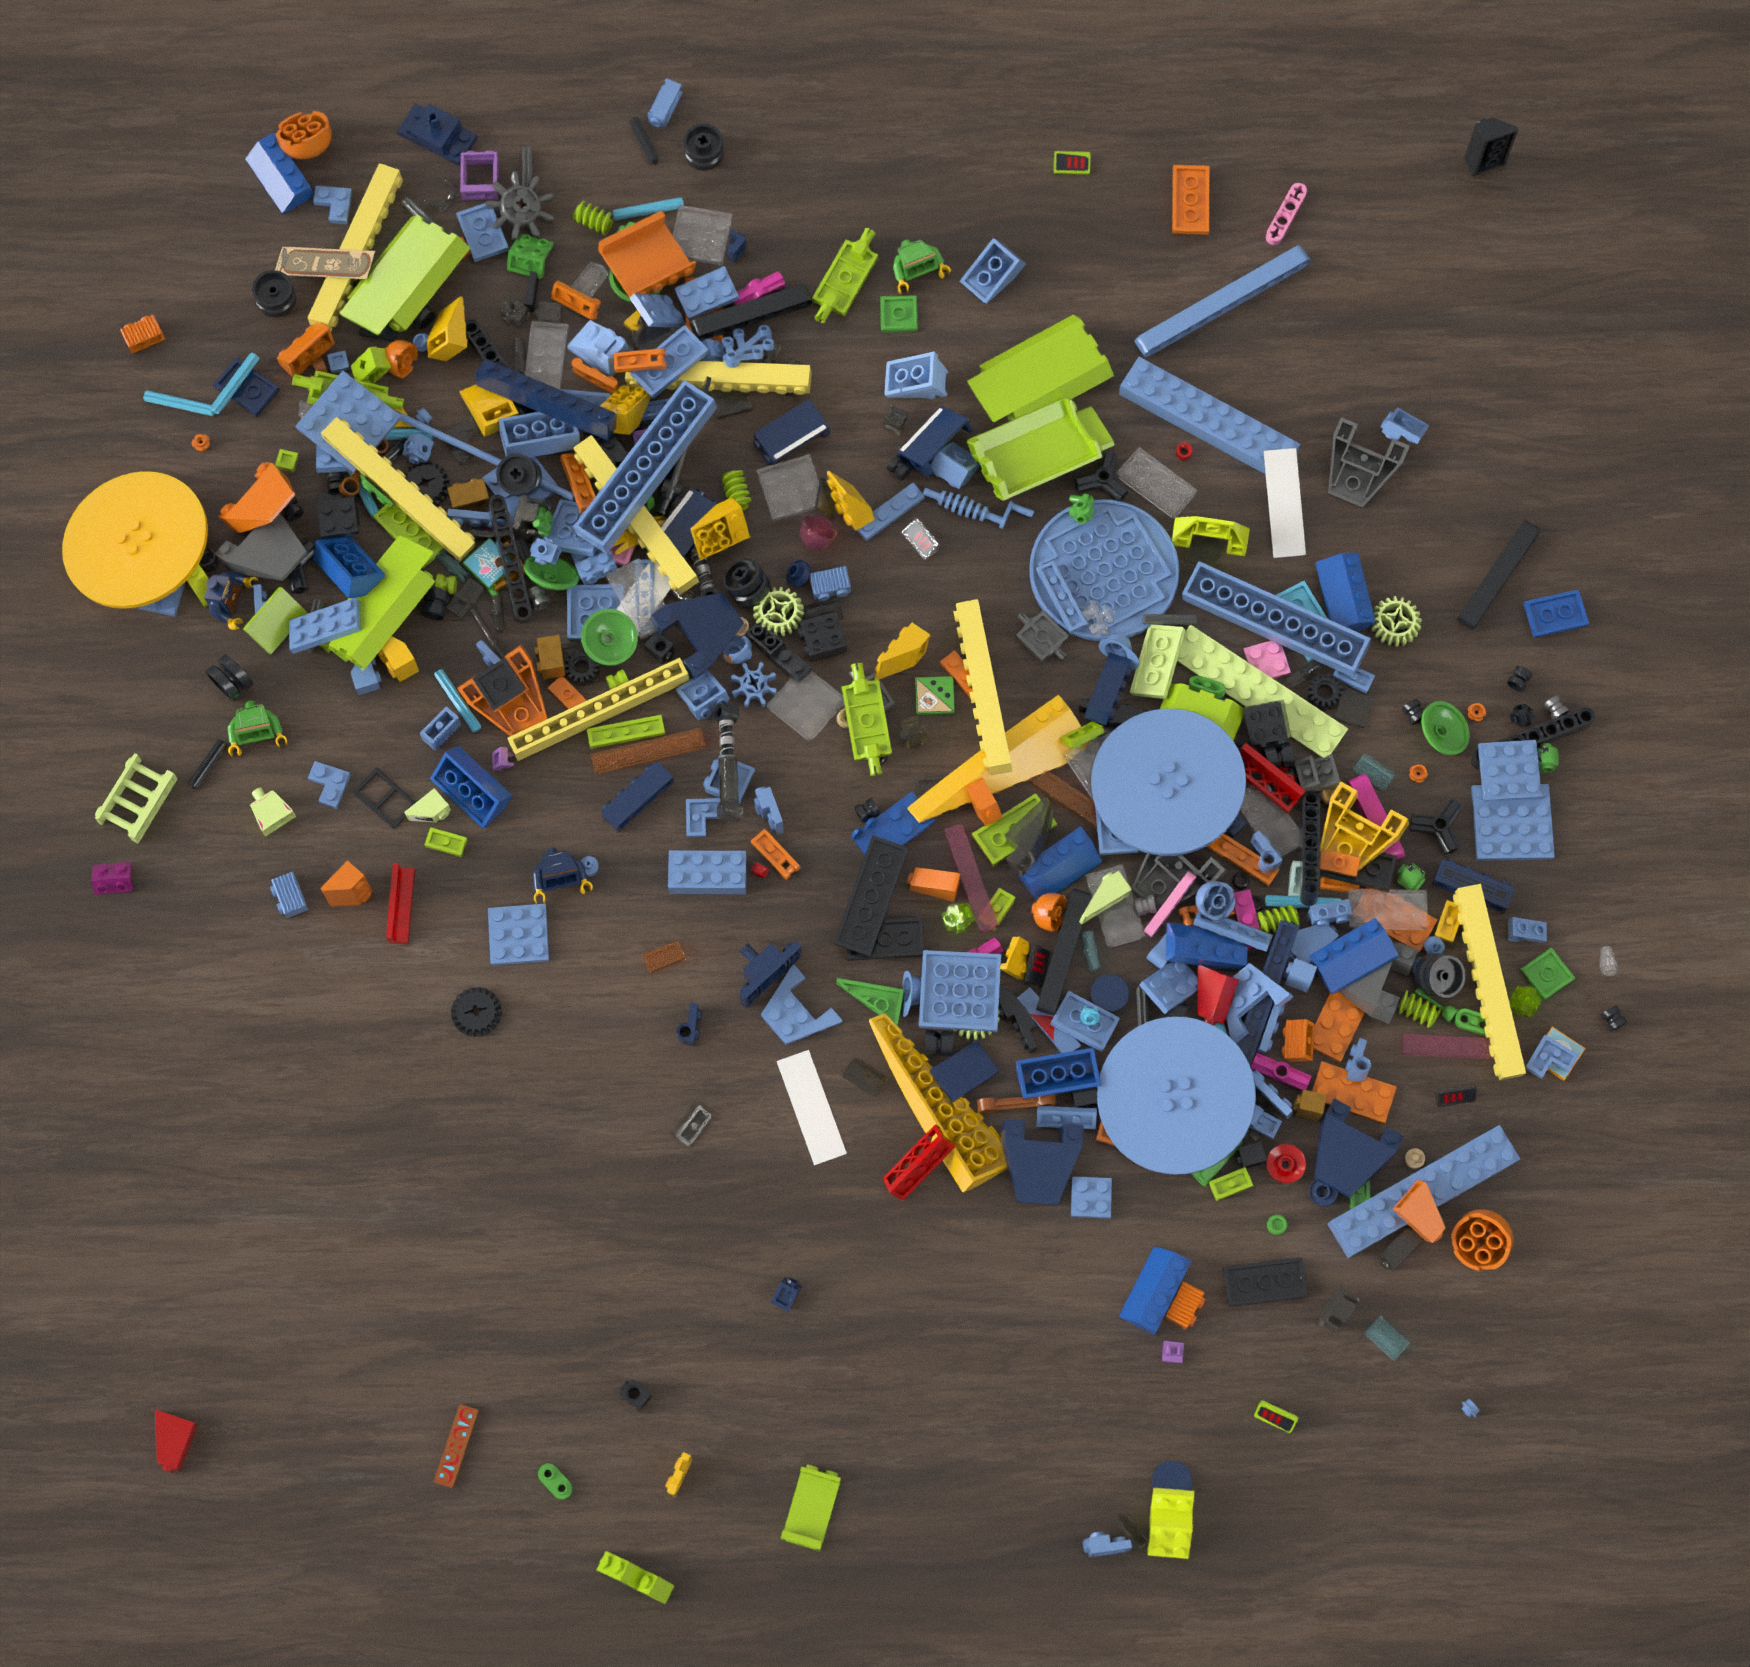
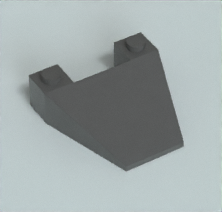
M1341 417L1333 434L1328 493L1363 508L1402 466L1410 446L1392 439L1385 456L1352 443L1358 424Z
M281 513L271 523L255 528L238 547L226 540L215 552V556L221 563L233 572L282 581L308 554Z
M1147 853L1132 889L1142 898L1155 894L1160 909L1188 871L1197 878L1178 904L1195 896L1199 888L1205 883L1220 881L1229 870L1215 857H1211L1199 869L1184 855L1161 856Z
M1393 943L1399 955L1398 958L1338 991L1369 1016L1390 1024L1400 999L1398 996L1382 991L1388 972L1392 970L1408 976L1418 952L1417 949L1402 943Z

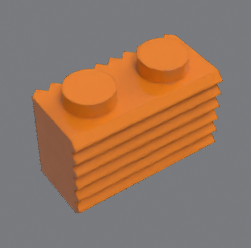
M154 315L144 316L140 321L134 324H126L120 330L132 354L165 340Z
M1307 1019L1286 1020V1026L1283 1028L1285 1045L1282 1047V1055L1285 1060L1289 1062L1313 1061L1315 1030L1313 1022Z
M1183 1281L1165 1320L1184 1330L1187 1329L1188 1325L1192 1327L1197 1318L1194 1315L1196 1309H1201L1206 1300L1203 1297L1205 1292Z

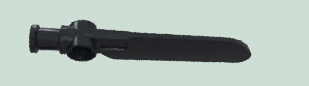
M706 376L701 390L706 394L710 387L711 377ZM688 447L674 464L670 477H665L662 480L659 488L660 500L657 508H654V512L669 517L672 502H675L680 494L682 483L678 482Z

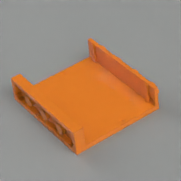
M662 210L599 241L598 251L629 298L633 294L656 293L665 285H672L679 278L690 276L695 270L696 261L690 262L665 225L666 216Z

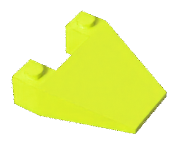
M1198 516L1175 518L1172 542L1174 546L1190 548L1193 534L1228 539L1227 554L1245 556L1250 529L1232 521Z

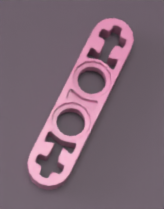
M1296 183L1289 190L1267 230L1266 240L1269 244L1277 245L1282 241L1307 193L1305 185ZM1298 190H1301V193H1299L1297 199H1295V193ZM1288 203L1294 204L1295 209L1288 210L1285 207V205ZM1279 218H1285L1287 220V224L1281 225L1278 223L1277 220ZM1276 229H1278L1279 231L1277 236L1275 238H1272V235L1275 233Z
M1189 871L1186 873L1144 930L1146 934L1153 937L1196 880L1197 877Z

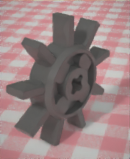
M513 171L511 174L513 187L507 190L501 183L495 181L492 187L502 195L500 201H486L485 208L500 209L502 217L497 219L492 227L497 229L503 223H509L513 226L511 234L513 241L518 238L520 227L526 226L529 228L532 236L537 238L540 233L534 221L536 218H540L546 222H552L554 216L540 209L542 203L551 201L554 196L551 193L538 197L533 190L538 184L539 177L535 176L527 187L519 184L517 171Z

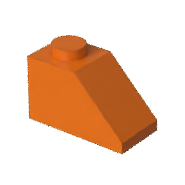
M983 778L965 786L977 817L986 826L1003 818L999 806Z

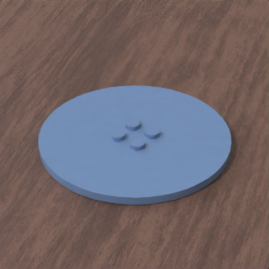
M1105 499L1094 500L1093 506L1095 511L1093 519L1085 524H1079L1074 518H1071L1069 514L1070 507L1058 513L1044 526L1032 549L1029 575L1031 588L1039 606L1057 625L1069 633L1036 571L1037 567L1054 560L1087 622V627L1071 633L1072 635L1087 640L1102 641L1103 639H1108L1113 632L1131 638L1146 631L1152 624H1143V615L1165 614L1177 591L1179 560L1169 534L1150 514L1125 502Z
M1158 709L1144 712L1128 719L1106 738L1093 764L1091 788L1094 804L1100 818L1118 839L1132 848L1145 853L1175 856L1200 850L1216 841L1229 829L1238 816L1243 804L1246 775L1238 748L1221 727L1204 716L1190 711Z
M1165 1017L1136 1027L1114 1046L1100 1073L1101 1086L1097 1090L1099 1115L1106 1133L1114 1145L1127 1158L1154 1172L1182 1175L1196 1173L1216 1165L1230 1155L1241 1143L1253 1119L1256 1090L1254 1077L1245 1055L1227 1034L1217 1027L1198 1019Z

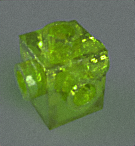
M969 903L949 905L947 910L941 914L947 931H956L957 933L965 931L967 926L975 921Z
M1517 986L1509 1002L1510 1008L1518 1016L1533 1018L1542 997L1531 986Z

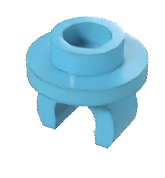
M1084 1005L1083 1011L1080 1014L1081 1021L1086 1025L1098 1023L1100 1020L1098 1007L1093 1009L1087 1008V1005Z

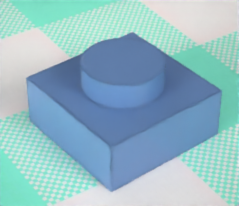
M346 351L327 355L332 374L350 370Z

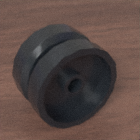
M704 123L694 125L687 130L684 135L683 145L688 164L701 171H708L717 167L724 156L721 132L715 126Z
M278 270L265 271L258 275L253 282V296L263 314L278 318L292 311L296 304V294L290 278L285 273Z
M517 453L510 454L501 460L497 467L496 478L499 486L504 491L522 498L529 497L538 490L542 481V472L535 461Z
M752 558L737 560L726 569L722 577L724 587L736 604L742 607H749L759 603L766 597L771 588L769 578L758 562Z
M224 654L218 660L221 669L212 665L205 673L215 686L234 702L241 696L238 687L246 691L254 683L237 662L227 654Z
M1428 953L1419 960L1414 971L1417 987L1423 993L1442 998L1453 997L1459 993L1465 982L1463 963L1451 955Z

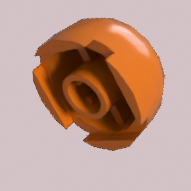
M394 341L385 348L386 358L391 366L388 372L396 377L405 378L413 369V366H411L413 360H417V347L408 341Z
M1057 893L1042 895L1032 906V913L1036 924L1044 930L1057 932L1064 920V916L1061 917L1062 912L1067 909L1066 898L1064 895Z

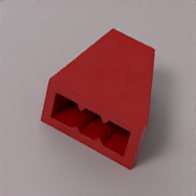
M1199 965L1198 1015L1204 1017L1205 1022L1213 1025L1216 1022L1224 1024L1239 979Z
M156 1410L157 1463L163 1466L162 1470L171 1473L174 1470L181 1471L198 1425Z

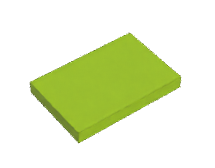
M279 587L245 625L243 630L268 654H272L289 634V620L306 615L307 611L282 587Z

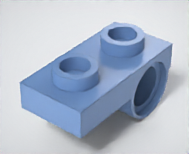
M1260 831L1253 834L1250 842L1261 855L1258 861L1259 870L1264 873L1275 871L1283 861L1281 854L1278 850L1273 849L1266 835H1263ZM1263 859H1269L1272 864L1265 863Z
M1512 917L1508 920V940L1514 942L1528 940L1544 943L1547 941V923Z
M1359 1038L1357 1045L1353 1044L1350 1055L1353 1057L1352 1060H1348L1345 1068L1348 1071L1346 1079L1356 1082H1362L1366 1079L1371 1068L1370 1060L1363 1056L1367 1040Z
M1255 1105L1253 1119L1249 1128L1273 1140L1282 1121L1265 1113L1261 1107Z

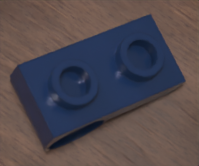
M690 1003L688 1023H681L676 1029L678 1040L690 1046H695V1040H699L700 1029H697V1021H701L702 1010H699L698 1003ZM683 1030L691 1031L688 1037L680 1035Z

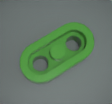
M1193 676L1189 680V689L1199 693L1200 690L1215 694L1214 697L1216 699H1220L1225 695V685L1221 682L1203 676Z
M1460 1009L1455 1014L1454 1023L1458 1028L1479 1035H1486L1485 1029L1479 1026V1023H1484L1486 1026V1021L1482 1019L1481 1013L1469 1009ZM1461 1017L1466 1018V1023L1461 1021Z
M544 1464L540 1467L538 1477L557 1499L565 1500L569 1498L573 1487L567 1478L553 1464ZM550 1470L552 1475L548 1478L545 1477V1472ZM560 1485L565 1486L564 1492L558 1491Z

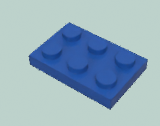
M1579 589L1528 600L1523 603L1533 638L1583 628L1589 625Z

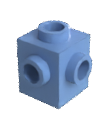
M712 339L702 341L708 348L709 353L700 361L720 362L723 360L725 353L721 341Z
M420 433L409 435L408 440L404 444L402 455L413 464L427 462L430 458L434 442Z
M544 537L543 540L537 538L536 542H533L530 552L531 556L535 558L536 563L544 566L546 563L556 566L562 548L555 545L554 540Z

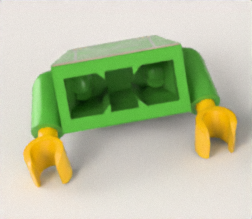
M904 240L901 247L898 248V255L895 257L893 265L896 280L899 281V294H901L900 288L903 286L907 288V293L909 291V286L904 282V279L906 281L938 269V266L940 268L938 273L940 278H944L943 270L948 275L950 274V267L943 264L944 260L936 247L925 244L922 240L915 242Z
M247 701L245 708L238 709L236 716L233 717L228 725L229 743H231L228 749L229 754L233 757V750L237 749L238 756H241L242 750L237 746V742L241 745L274 738V734L277 736L275 741L279 748L278 741L280 739H284L287 746V738L281 733L283 730L278 717L270 710H265L262 704L257 705L255 701Z

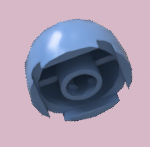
M1220 881L1205 883L1196 894L1198 910L1209 919L1219 920L1222 917L1226 918L1232 912L1235 905L1233 888Z

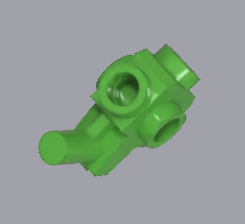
M1085 493L1083 496L1071 495L1069 500L1074 505L1069 508L1070 517L1074 518L1079 524H1085L1087 521L1092 520L1095 511L1093 496Z
M537 507L531 512L533 517L532 523L538 529L541 536L549 537L552 532L551 528H553V516L546 508Z

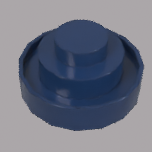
M803 560L793 562L786 574L787 582L794 587H800L809 580L810 565Z
M1318 1180L1312 1182L1309 1189L1311 1200L1321 1207L1333 1205L1339 1197L1338 1191Z

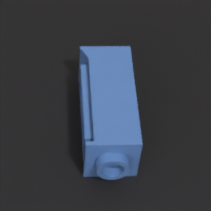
M665 78V85H662L650 109V113L648 112V121L651 125L666 128L683 94L680 91L682 84Z

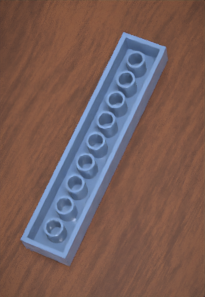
M1141 357L1137 358L1120 385V396L1266 474L1264 451L1296 448V453H1298L1300 447L1298 442Z
M684 380L575 523L573 528L576 534L607 554L717 409L715 400Z
M1200 561L1197 563L1182 593L1183 601L1353 678L1370 646L1371 638Z
M1498 1125L1328 1223V1226L1347 1258H1350L1408 1225L1392 1209L1417 1180L1427 1183L1436 1207H1439L1520 1160V1157L1501 1126Z

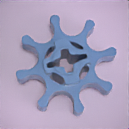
M762 662L759 663V668L756 671H750L747 668V664L743 663L745 675L742 677L731 676L732 682H737L741 685L739 689L732 691V696L736 698L738 695H745L747 697L744 702L745 708H749V703L753 699H758L761 702V706L765 707L766 703L762 698L763 695L771 693L775 696L777 694L776 688H770L767 685L769 681L776 679V674L773 672L767 676L761 673L764 668ZM751 680L755 685H757L758 690H756V688L753 685H751Z

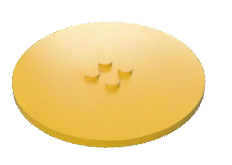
M135 472L114 478L91 492L80 503L69 520L62 548L63 562L67 574L82 594L92 601L107 607L120 609L137 608L157 602L182 586L197 568L204 554L208 537V524L204 508L194 492L183 482L172 476L158 472Z

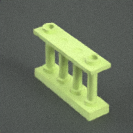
M134 753L132 758L130 757L127 760L126 768L104 804L98 807L95 819L101 825H103L106 819L128 830V836L132 841L139 843L176 783L177 777L169 770L165 774L160 775L141 765L142 760ZM135 771L157 781L158 786L155 791H150L131 781L130 779ZM125 787L147 797L149 801L146 806L140 807L120 797ZM117 803L137 813L138 819L135 823L131 824L110 812Z

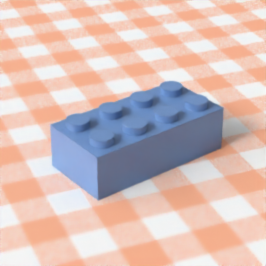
M541 412L499 419V433L506 456L518 453L527 457H535L574 450L573 448L580 443V434L577 427Z
M669 850V894H746V851Z

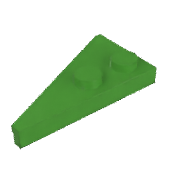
M837 978L836 985L876 1014L881 1015L885 1013L898 1026L904 989Z

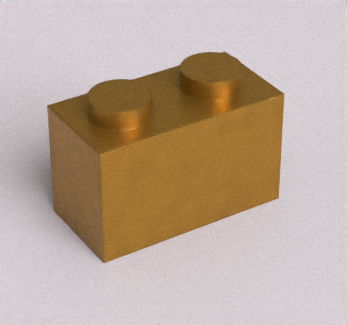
M474 478L467 483H456L447 488L453 509L471 511L488 506L489 496L483 478Z
M554 635L537 638L538 646H534L536 657H539L540 661L536 663L538 673H542L543 680L566 676L560 636Z
M1303 1090L1301 1095H1297L1294 1102L1293 1110L1296 1111L1295 1117L1318 1122L1323 1114L1327 1095Z

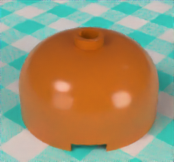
M313 111V114L306 115L300 112L286 118L278 125L279 130L275 133L284 153L298 160L319 156L328 148L332 139V130L328 118L325 114L318 111Z
M1479 1209L1468 1212L1457 1222L1451 1234L1456 1257L1464 1265L1477 1271L1480 1269L1494 1270L1500 1267L1506 1261L1513 1248V1233L1510 1225L1501 1215L1490 1210Z

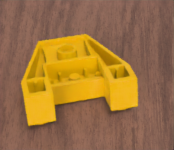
M1340 782L1330 799L1320 845V857L1322 849L1360 857L1359 871L1399 841L1409 822L1408 818L1393 810L1389 812L1381 827L1356 814L1350 809L1358 797V791Z

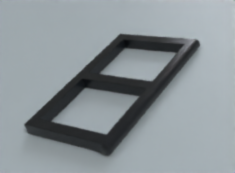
M375 768L352 791L393 829L406 817L405 813L393 823L378 808L395 791L411 803L408 809L416 803L378 768ZM378 774L392 788L374 806L359 791Z

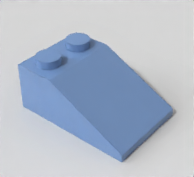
M993 238L960 282L985 304H988L1019 274L1026 263L1001 241Z

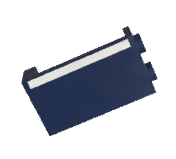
M810 399L754 432L753 444L758 451L761 449L768 465L771 464L775 469L778 467V460L821 434L823 438L830 435V427Z
M941 406L902 446L898 454L904 463L910 464L913 469L929 477L933 473L929 462L960 429L971 433L973 430L969 424L970 421L966 416L956 414L953 409Z
M693 488L689 489L661 526V529L685 561H687L686 554L695 544L690 529L715 505L719 504L714 499L711 501L707 499L706 494L701 490H694Z

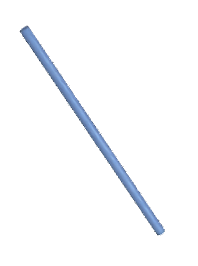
M395 410V412L401 415L400 421L496 466L501 462V459ZM542 479L541 487L571 501L574 500L575 497L572 492Z

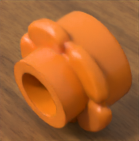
M197 434L192 440V446L197 451H206L210 446V439L205 434Z
M1475 703L1468 707V717L1471 720L1481 721L1486 716V709L1482 704Z
M1420 764L1412 766L1409 770L1410 779L1417 783L1423 782L1428 776L1426 768Z

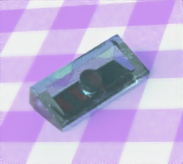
M1367 753L1362 755L1353 768V771L1359 775L1366 774L1370 782L1383 791L1386 790L1397 775Z
M1382 1316L1365 1332V1335L1393 1361L1410 1345V1342Z

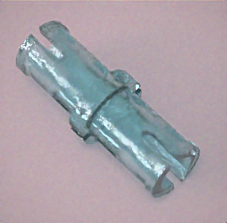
M442 549L440 551L442 556L438 553L436 559L447 567L446 570L449 573L457 576L462 583L465 582V577L468 579L470 573L460 565L457 559H453Z
M1094 931L1082 932L1081 935L1085 947L1083 951L1084 955L1087 956L1089 971H1096L1097 968L1101 969L1098 956L1099 947H1096Z

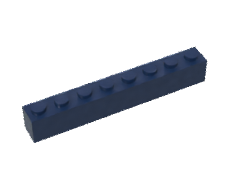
M484 359L476 370V384L485 390L605 440H608L616 429L617 413L487 359Z

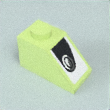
M433 789L404 813L409 821L437 822L444 820L449 815L451 809L441 795Z

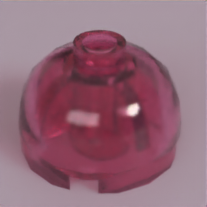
M810 514L807 515L800 526L801 540L808 549H827L838 536L837 529L834 531L832 528L833 524L820 515L814 514L813 517H809Z

